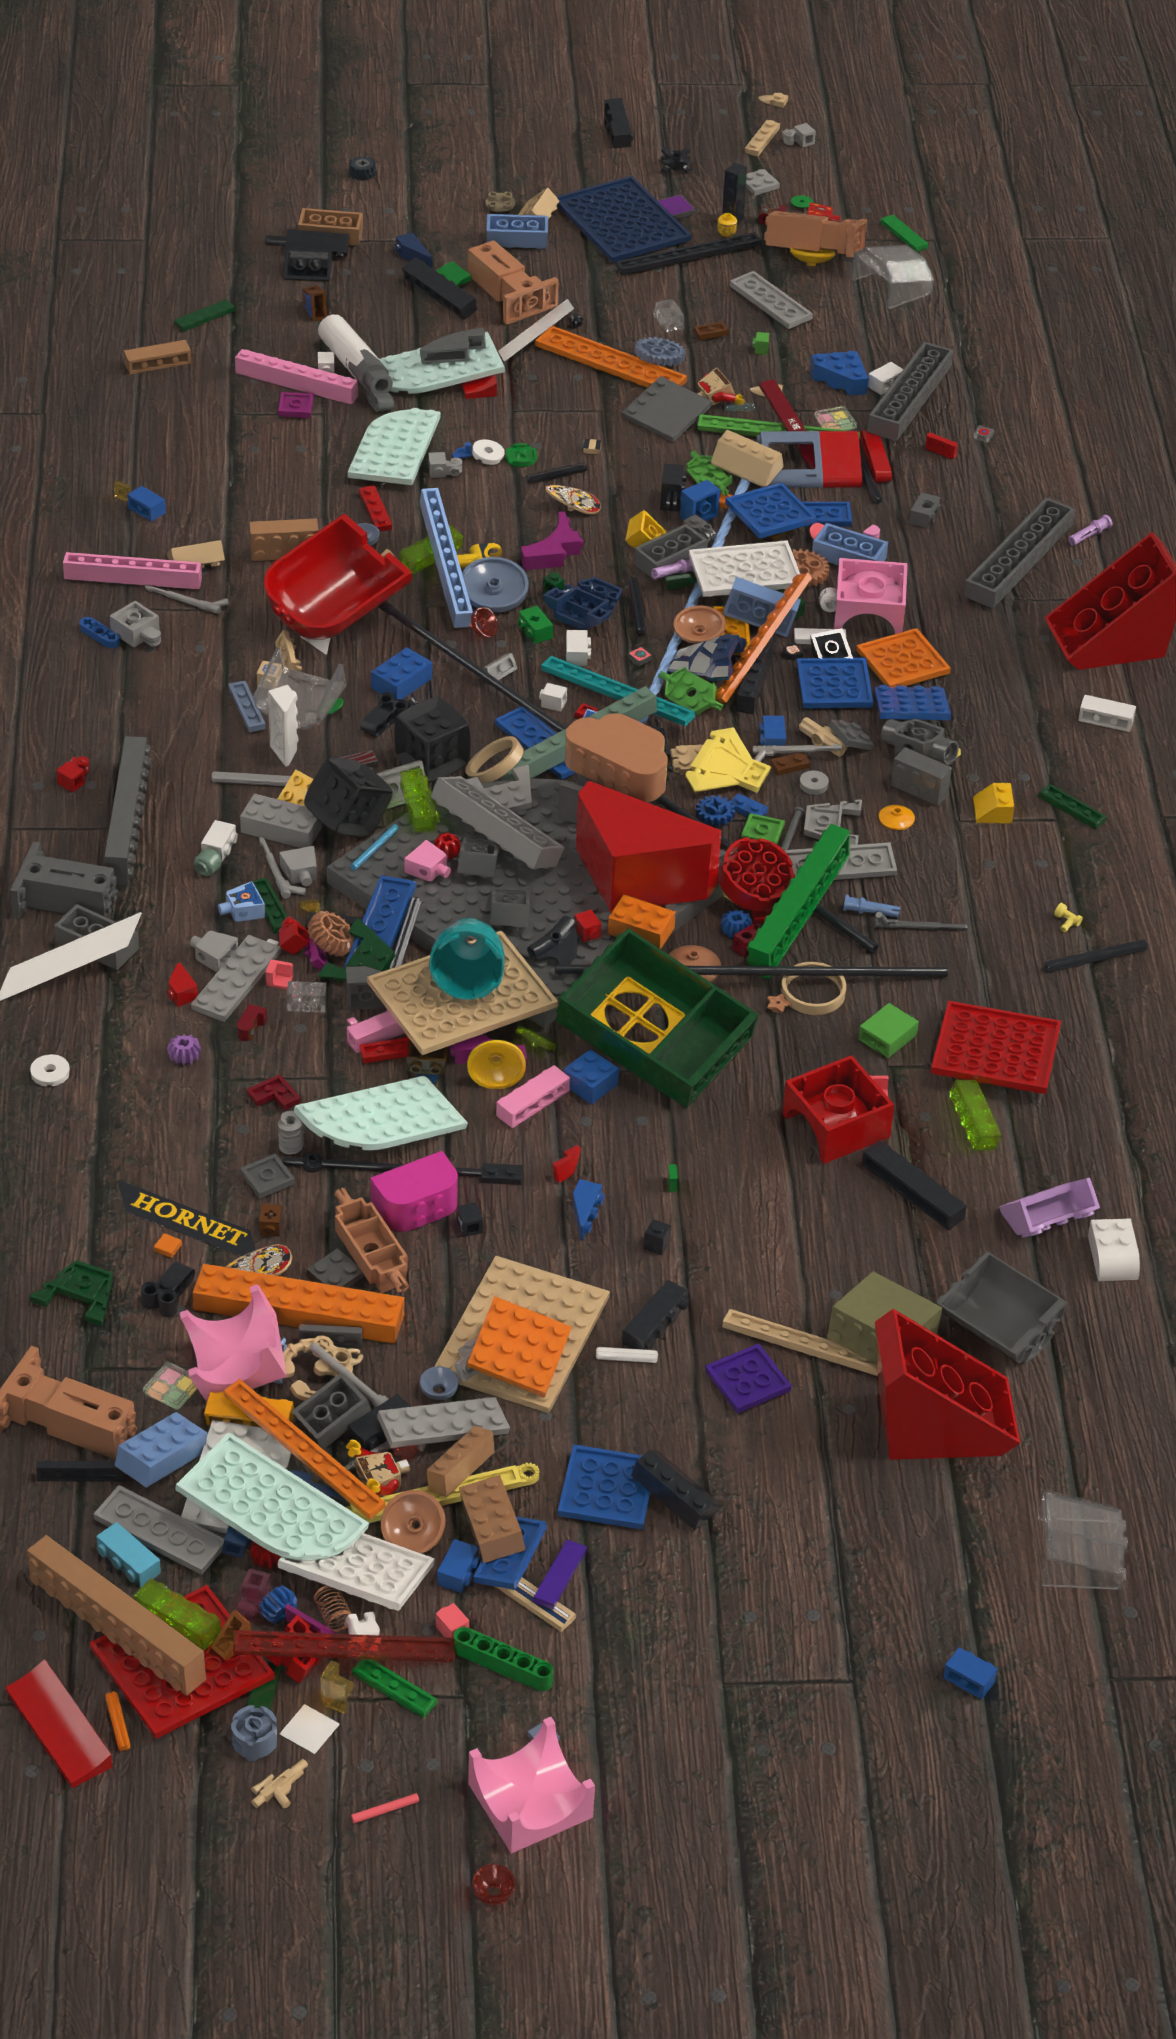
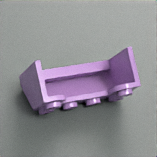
M1086 1178L1038 1192L1001 1205L999 1208L1002 1216L1017 1235H1022V1238L1050 1229V1224L1056 1223L1057 1226L1068 1222L1067 1218L1074 1217L1075 1220L1094 1214L1093 1211L1099 1209L1100 1206L1091 1179Z

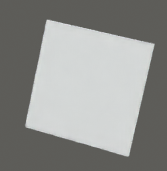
M304 1704L281 1731L280 1735L315 1754L339 1726V1723Z

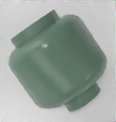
M204 849L194 859L195 870L200 875L211 876L221 867L222 863L219 853L212 849Z

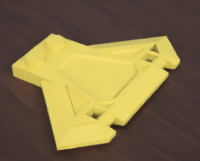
M734 727L712 731L710 737L713 740L707 739L690 766L694 771H687L685 774L693 791L700 792L739 785L757 793L769 774L771 766L751 758Z

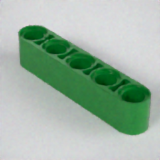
M460 1627L455 1630L454 1652L457 1655L536 1690L547 1691L552 1687L554 1670L550 1663L473 1629Z

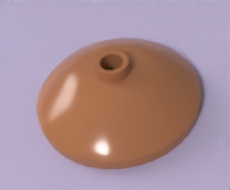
M692 606L677 614L674 619V630L684 641L698 644L721 636L725 630V619L718 610L712 607Z
M698 945L682 946L668 954L685 966H721V962L714 952ZM719 975L700 976L712 983Z
M420 1490L404 1491L393 1497L386 1505L381 1518V1530L387 1542L421 1554L430 1551L438 1544L443 1536L446 1525L445 1513L439 1501L431 1494ZM416 1522H419V1523H420L419 1528L414 1529V1528H413L414 1524H415Z

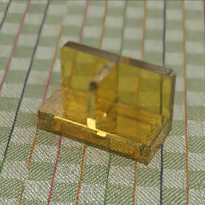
M330 1661L320 1677L321 1704L346 1713L347 1698L354 1688V1683L340 1677L339 1663Z

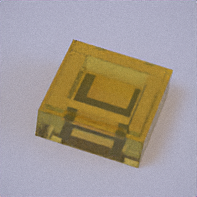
M118 480L115 481V497L128 501L127 494L131 492V485Z

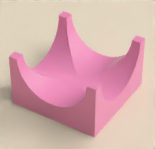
M839 558L834 629H842V626L848 619L867 613L876 614L888 620L893 626L895 634L903 632L906 607L907 563Z
M258 1284L250 1287L252 1299L248 1307L232 1318L208 1321L195 1317L188 1310L180 1312V1318L190 1336L198 1368L194 1367L188 1370L189 1377L206 1402L210 1392H224L227 1387L238 1379H241L251 1389L287 1377L277 1316Z
M552 1717L543 1720L538 1734L530 1743L510 1756L488 1760L482 1758L478 1748L469 1751L468 1784L511 1854L593 1818L595 1785L591 1779L581 1784L569 1769L558 1743L555 1722Z

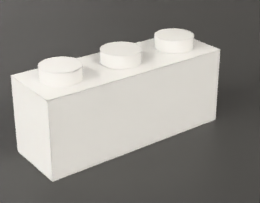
M1085 695L1080 707L1078 721L1130 732L1136 706Z

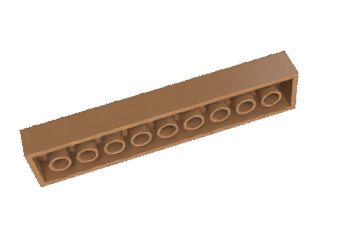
M45 1535L27 1550L29 1578L34 1585L42 1587L49 1596L58 1599L65 1608H70L81 1620H86L97 1632L101 1631L112 1643H117L128 1655H133L144 1667H149L160 1679H165L176 1691H181L187 1696L206 1680L204 1651L49 1536Z

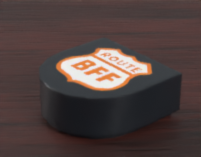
M792 643L784 647L783 656L786 659L795 660L803 657V651L796 643Z

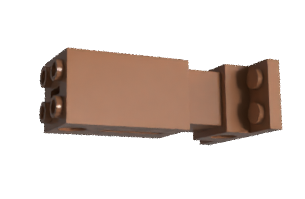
M774 211L766 217L767 232L764 234L766 245L821 251L824 248L836 249L838 254H846V257H854L864 250L867 219H845L842 222L828 221V217L781 211Z
M494 240L468 249V273L471 274V279L498 302L503 301V323L506 325L558 306L559 280L556 277L541 281L536 276L529 277L525 273V266Z
M31 1346L0 1388V1434L4 1428L9 1426L10 1421L24 1426L28 1421H32L47 1427L48 1435L116 1459L118 1445L129 1440L130 1437H134L137 1431L134 1402L67 1377L60 1382L44 1376L43 1368L40 1366L39 1348Z

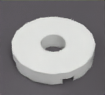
M485 439L478 440L472 447L474 458L482 460L484 464H498L504 458V449L497 442Z
M50 1054L37 1058L32 1063L30 1071L35 1083L41 1086L51 1084L52 1086H57L68 1079L70 1068L65 1058Z

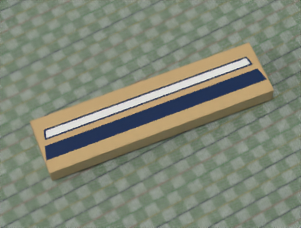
M521 1578L515 1590L496 1587L560 1632L576 1619V1614L559 1602H557L554 1609L534 1603L533 1598L538 1588L524 1578Z

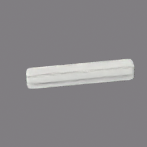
M597 1347L596 1359L656 1363L658 1352L656 1350Z

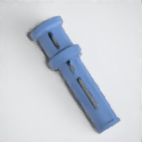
M846 895L843 911L853 910L858 911L859 914L864 912L876 914L880 911L885 916L898 918L900 906L866 901L863 897L858 899Z

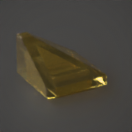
M317 899L299 902L300 907L304 910L314 913L321 911L320 903Z

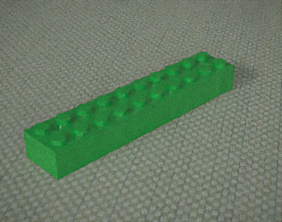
M830 824L827 830H823L819 842H815L811 854H807L805 863L798 868L797 875L790 880L789 886L786 891L782 892L779 902L774 904L770 916H766L762 928H758L754 940L749 942L747 946V951H749L747 963L749 966L779 965L849 858L850 830L834 824ZM761 976V977H764V978H766V979H769L771 976Z

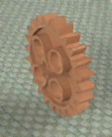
M793 549L792 554L800 574L808 573L812 577L806 586L811 588V585L817 587L818 583L823 584V580L826 581L829 576L828 561H825V557H821L820 553L815 555V551L810 553L808 549L805 552L802 549H799V551Z

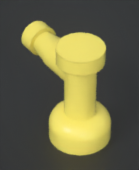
M1060 903L1054 912V916L1058 918H1067L1066 922L1060 927L1063 932H1067L1073 924L1078 927L1083 920L1082 916H1077L1068 911L1067 906L1063 903Z

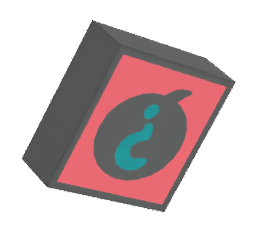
M639 647L629 652L628 658L636 665L641 666L651 661L652 655L643 647Z

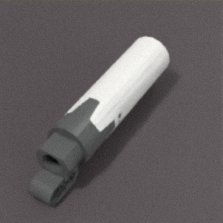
M339 315L327 316L319 324L318 334L355 379L367 390L368 403L376 412L393 410L394 401L388 393L392 388L393 382L387 368L343 317Z

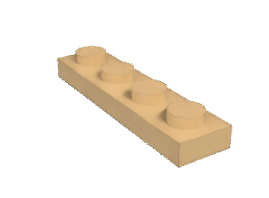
M766 120L745 147V153L758 157L780 129V123Z

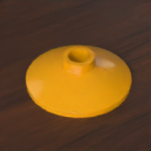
M889 805L879 812L880 823L892 830L907 829L913 825L915 820L914 813L909 808L901 805Z

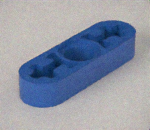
M84 617L80 620V631L108 648H116L120 645V636L115 631L91 617Z

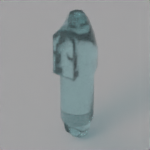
M744 403L742 405H726L724 408L728 411H751L755 409L754 403Z

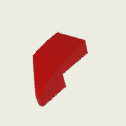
M576 1145L564 1152V1158L552 1163L555 1181L560 1183L574 1174L581 1147Z

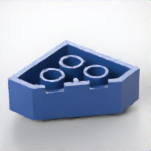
M857 351L811 355L810 373L813 380L827 382V386L837 390L839 388L844 389L849 395L867 394L869 378Z

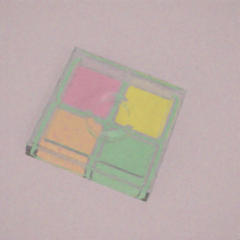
M845 406L815 412V418L822 428L839 430L857 428V423Z
M168 1361L143 1387L144 1394L176 1410H179L197 1390V1387L189 1377V1372Z

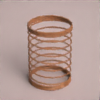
M326 1585L320 1588L314 1595L315 1603L321 1614L322 1609L327 1610L336 1604H340L337 1608H342L340 1611L328 1615L329 1617L332 1616L330 1619L323 1617L329 1628L331 1627L329 1624H333L330 1623L332 1619L338 1618L342 1614H351L339 1589H334L338 1590V1592L332 1593H337V1595L332 1596L334 1598L329 1600V1602L326 1601V1604L324 1601H316L317 1594L330 1587ZM338 1597H340V1599L343 1598V1600L341 1601H344V1603L337 1602L336 1604H333L327 1608H323L325 1605L338 1600Z

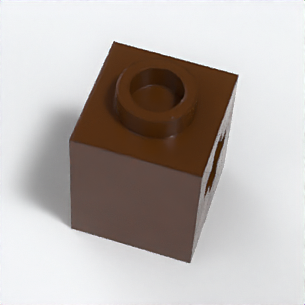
M262 1204L259 1218L260 1235L280 1236L282 1205Z

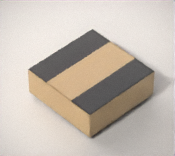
M585 439L583 453L600 454L601 440Z

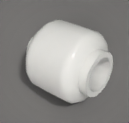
M825 588L819 595L820 606L826 612H835L837 590L835 588Z

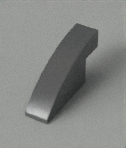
M477 328L460 331L432 341L420 349L421 363L469 361L470 349L486 348L485 329Z

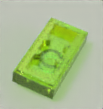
M518 1026L515 1032L528 1039V1043L536 1048L541 1046L547 1050L555 1051L557 1047L554 1042L528 1028Z

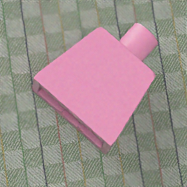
M425 840L404 858V872L426 881H433L439 875L447 878L451 873V868L447 867V855L428 840Z

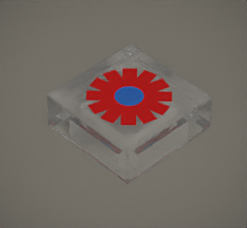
M979 425L973 438L988 443L994 434V429Z

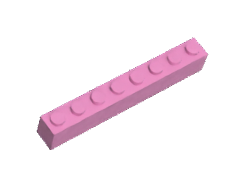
M241 349L235 357V372L240 375L351 405L358 397V380L350 377H344L322 371L321 369L311 368L306 365L296 364Z
M66 552L63 561L64 579L200 589L202 581L200 562Z

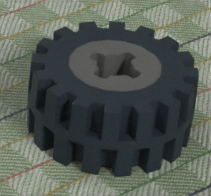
M354 157L349 162V174L353 179L357 178V180L372 179L376 174V162L371 157Z

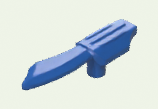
M466 442L465 447L456 449L451 454V457L464 459L473 456L471 443Z

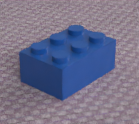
M406 647L371 671V688L379 693L389 692L393 694L394 700L404 699L432 679V662Z

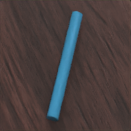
M393 824L350 865V868L356 871L399 830V827Z

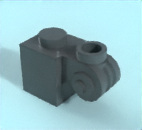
M693 515L683 521V525H689L706 538L708 543L716 538L712 525L697 515Z

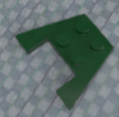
M357 918L348 931L351 936L362 940L355 953L343 969L327 962L318 976L321 980L334 979L336 982H342L346 980V967L366 966L383 972L387 970L396 955L387 944Z
M75 1260L59 1272L57 1278L51 1282L47 1281L38 1292L34 1291L29 1296L30 1302L47 1307L56 1293L66 1295L91 1304V1307L84 1315L85 1321L102 1327L111 1291L113 1272Z

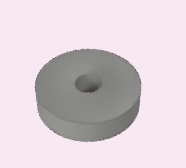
M807 771L800 777V788L805 793L818 795L828 789L829 779L822 772Z

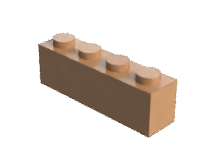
M186 340L124 350V362L129 374L191 364V350Z
M474 1426L427 1469L429 1491L447 1497L494 1453L493 1431Z

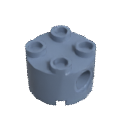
M250 1705L234 1714L231 1724L232 1745L238 1754L245 1757L248 1761L254 1762L259 1758L269 1755L277 1747V1721L272 1711L263 1706L260 1709L255 1708V1705Z

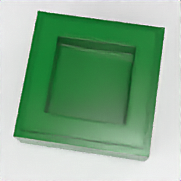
M669 1164V1192H676L678 1182L676 1164Z

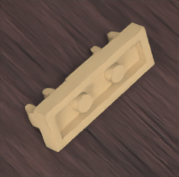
M282 630L275 641L282 673L286 676H289L292 671L299 674L302 667L299 666L300 661L295 659L294 649L296 645H293L295 640L290 638L288 631Z

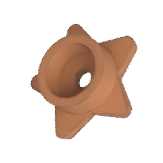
M783 994L777 997L768 996L767 998L770 1002L767 1009H771L776 1013H782L785 1007L791 1005L790 1001L784 999Z

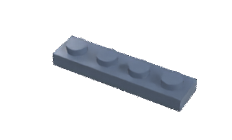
M246 681L228 684L231 696L248 732L266 729V723Z

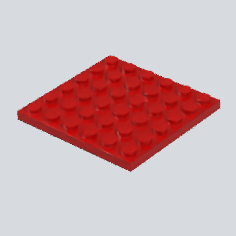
M948 1001L931 1073L939 1076H949L978 1083L1046 1094L1061 1021Z
M208 1585L152 1612L204 1651L206 1680L187 1696L181 1691H176L165 1679H160L149 1667H144L133 1655H128L117 1643H112L106 1635L90 1642L92 1652L155 1739L275 1679L274 1672L253 1644H250L229 1660H224L211 1648L230 1614Z

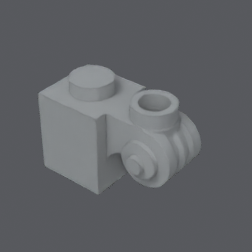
M807 123L794 126V129H785L782 133L785 145H793L794 141L801 147L815 144L816 131Z
M445 452L428 453L430 478L459 475L462 472V460L460 458H452L451 461H447Z

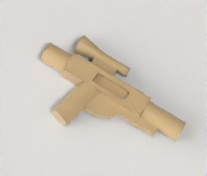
M301 1759L275 1780H272L274 1775L271 1774L261 1783L251 1787L255 1795L260 1792L251 1801L253 1806L258 1808L261 1804L268 1802L275 1796L281 1806L287 1808L291 1804L286 1797L291 1790V1784L304 1774L303 1770L308 1766V1763Z

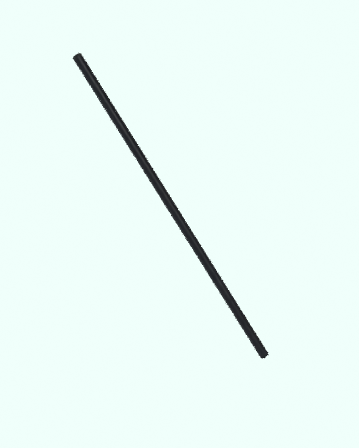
M555 965V974H582L585 968H590L592 965ZM686 966L698 975L948 977L947 967Z

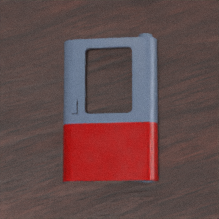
M858 431L760 432V435H757V443L768 448L769 444H813L815 469L780 470L768 486L783 483L787 488L862 487Z

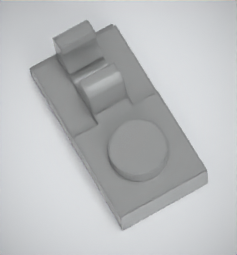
M512 653L505 654L483 667L486 672L498 680L518 669Z

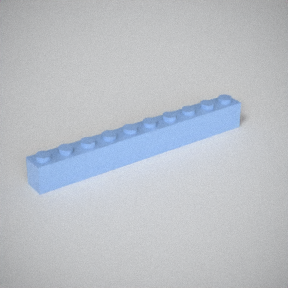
M422 489L419 503L453 627H470L473 611L439 489Z

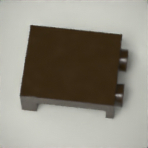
M410 1040L406 1060V1073L445 1076L448 1046L421 1055Z

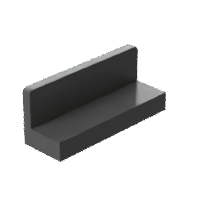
M300 1324L299 1341L301 1339L316 1338L317 1336H326L332 1340L333 1345L336 1347L362 1348L363 1337L362 1328Z

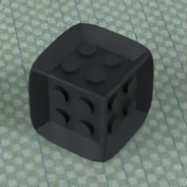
M439 697L431 698L402 711L396 717L394 728L395 751L399 760L404 765L421 760L427 782L436 781L439 777H445L460 770L469 762L471 754L470 726L464 716L447 701Z
M329 758L321 765L305 795L304 804L317 819L331 830L343 835L363 837L370 835L379 824L391 801L393 790L378 774L366 765L351 759Z

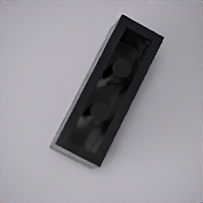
M396 1394L348 1425V1439L356 1440L361 1445V1448L368 1451L376 1448L387 1440L377 1418L378 1411L411 1406Z

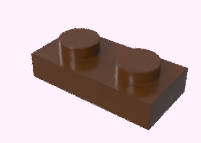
M721 321L694 326L693 332L698 340H706L728 335V328Z
M795 753L771 759L770 765L778 776L808 769L811 762L805 753Z

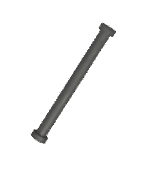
M795 807L793 810L794 815L781 846L783 850H788L800 817L804 815L802 807Z

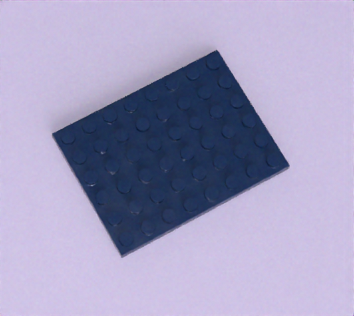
M633 176L556 196L559 200L556 206L612 263L691 241L692 235Z

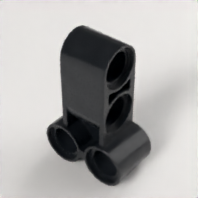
M389 692L379 694L378 706L364 717L360 729L374 737H379L395 722L396 717L402 711L408 709V702L404 699L394 700L393 694Z
M175 1261L156 1283L146 1282L141 1286L142 1306L146 1309L158 1307L159 1313L164 1317L174 1316L177 1313V1299L192 1283L196 1273L195 1269Z

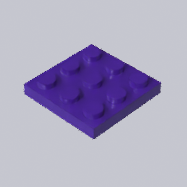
M759 1343L705 1366V1372L737 1414L791 1391L792 1385Z

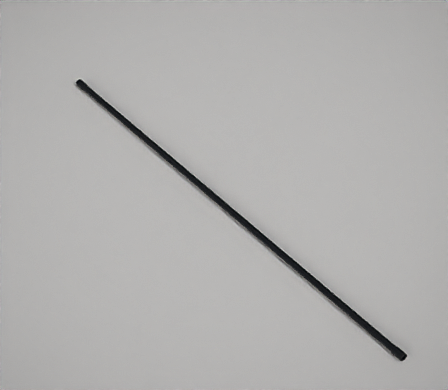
M388 601L378 606L382 611L393 616L558 733L567 728L400 612ZM663 794L655 800L671 812L703 823ZM721 836L720 846L727 850L733 843ZM817 905L814 910L815 913L857 941L872 954L878 950V943L854 929L822 905Z

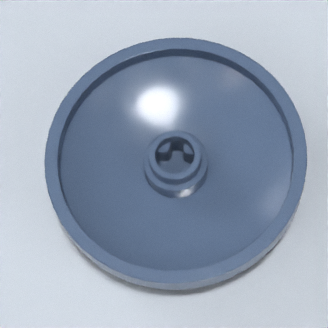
M485 557L470 563L462 572L470 604L478 609L489 612L507 611L520 605L527 596L528 577L525 571L511 560L501 557Z

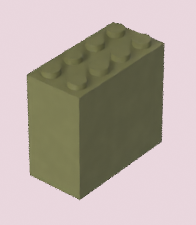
M873 1271L832 1307L827 1339L877 1365L876 1320L894 1308L937 1335L942 1307Z

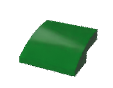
M453 261L436 271L439 274H443L449 281H453L458 287L471 281V274Z

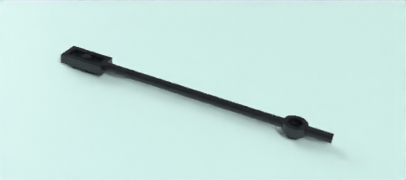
M309 1153L303 1158L283 1157L284 1165L303 1166L304 1170L310 1173H316L322 1167L390 1171L406 1165L324 1160L317 1153ZM483 1163L482 1169L454 1167L460 1176L481 1177V1183L521 1185L522 1165Z

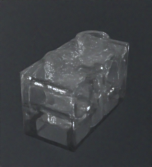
M673 299L655 302V309H653L654 317L658 319L660 326L666 332L684 328V315Z
M288 981L286 994L287 1011L325 1013L327 1000L326 983Z

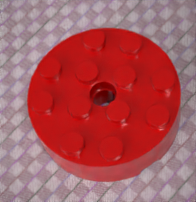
M747 837L735 841L727 849L719 864L718 881L724 894L741 908L752 911H768L773 909L775 903L779 902L782 892L787 890L789 882L792 878H795L790 857L781 847L763 838L756 840Z

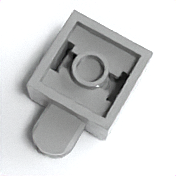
M137 601L110 615V629L118 633L120 639L131 646L136 647L142 642L150 646H157L161 643L159 616Z

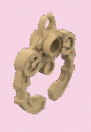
M326 1336L301 1339L299 1343L294 1345L292 1343L287 1344V1349L283 1352L287 1377H292L295 1372V1366L291 1359L297 1357V1352L303 1350L304 1353L312 1351L310 1349L312 1343L318 1344L351 1373L353 1366L360 1363L364 1357L363 1354H360L357 1359H353L351 1353L359 1354V1349L336 1347L333 1345L332 1340ZM312 1351V1354H313L314 1356L320 1358L318 1355H316V1354ZM321 1358L315 1363L314 1373L316 1375H333L335 1377L339 1375L337 1371ZM301 1380L296 1381L290 1387L293 1395L303 1401L317 1392L311 1391L307 1384Z

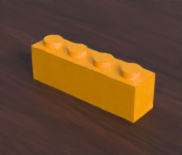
M210 1392L204 1412L207 1425L211 1426L212 1420L260 1427L226 1398L224 1392ZM262 1397L293 1423V1401Z

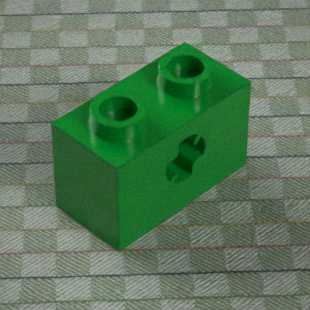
M538 606L519 611L518 626L520 629H523L526 636L534 644L553 639V624Z

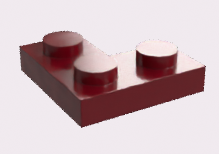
M280 1074L247 1089V1096L256 1106L274 1099L285 1111L301 1103V1097Z

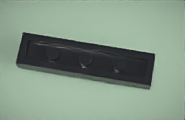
M36 1461L37 1481L124 1482V1472L115 1466V1461Z

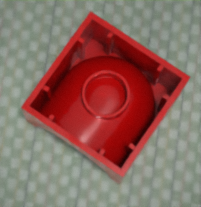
M852 1055L785 1081L782 1114L786 1119L800 1113L806 1117L816 1135L820 1150V1160L823 1164L873 1145L879 1140L883 1141L890 1138L894 1103Z

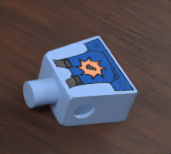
M253 882L227 891L226 902L218 904L220 915L231 913L236 922L265 918V904Z

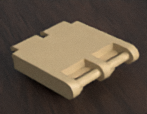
M681 745L670 749L674 772H680V775H683L687 771H694L690 766L703 745Z

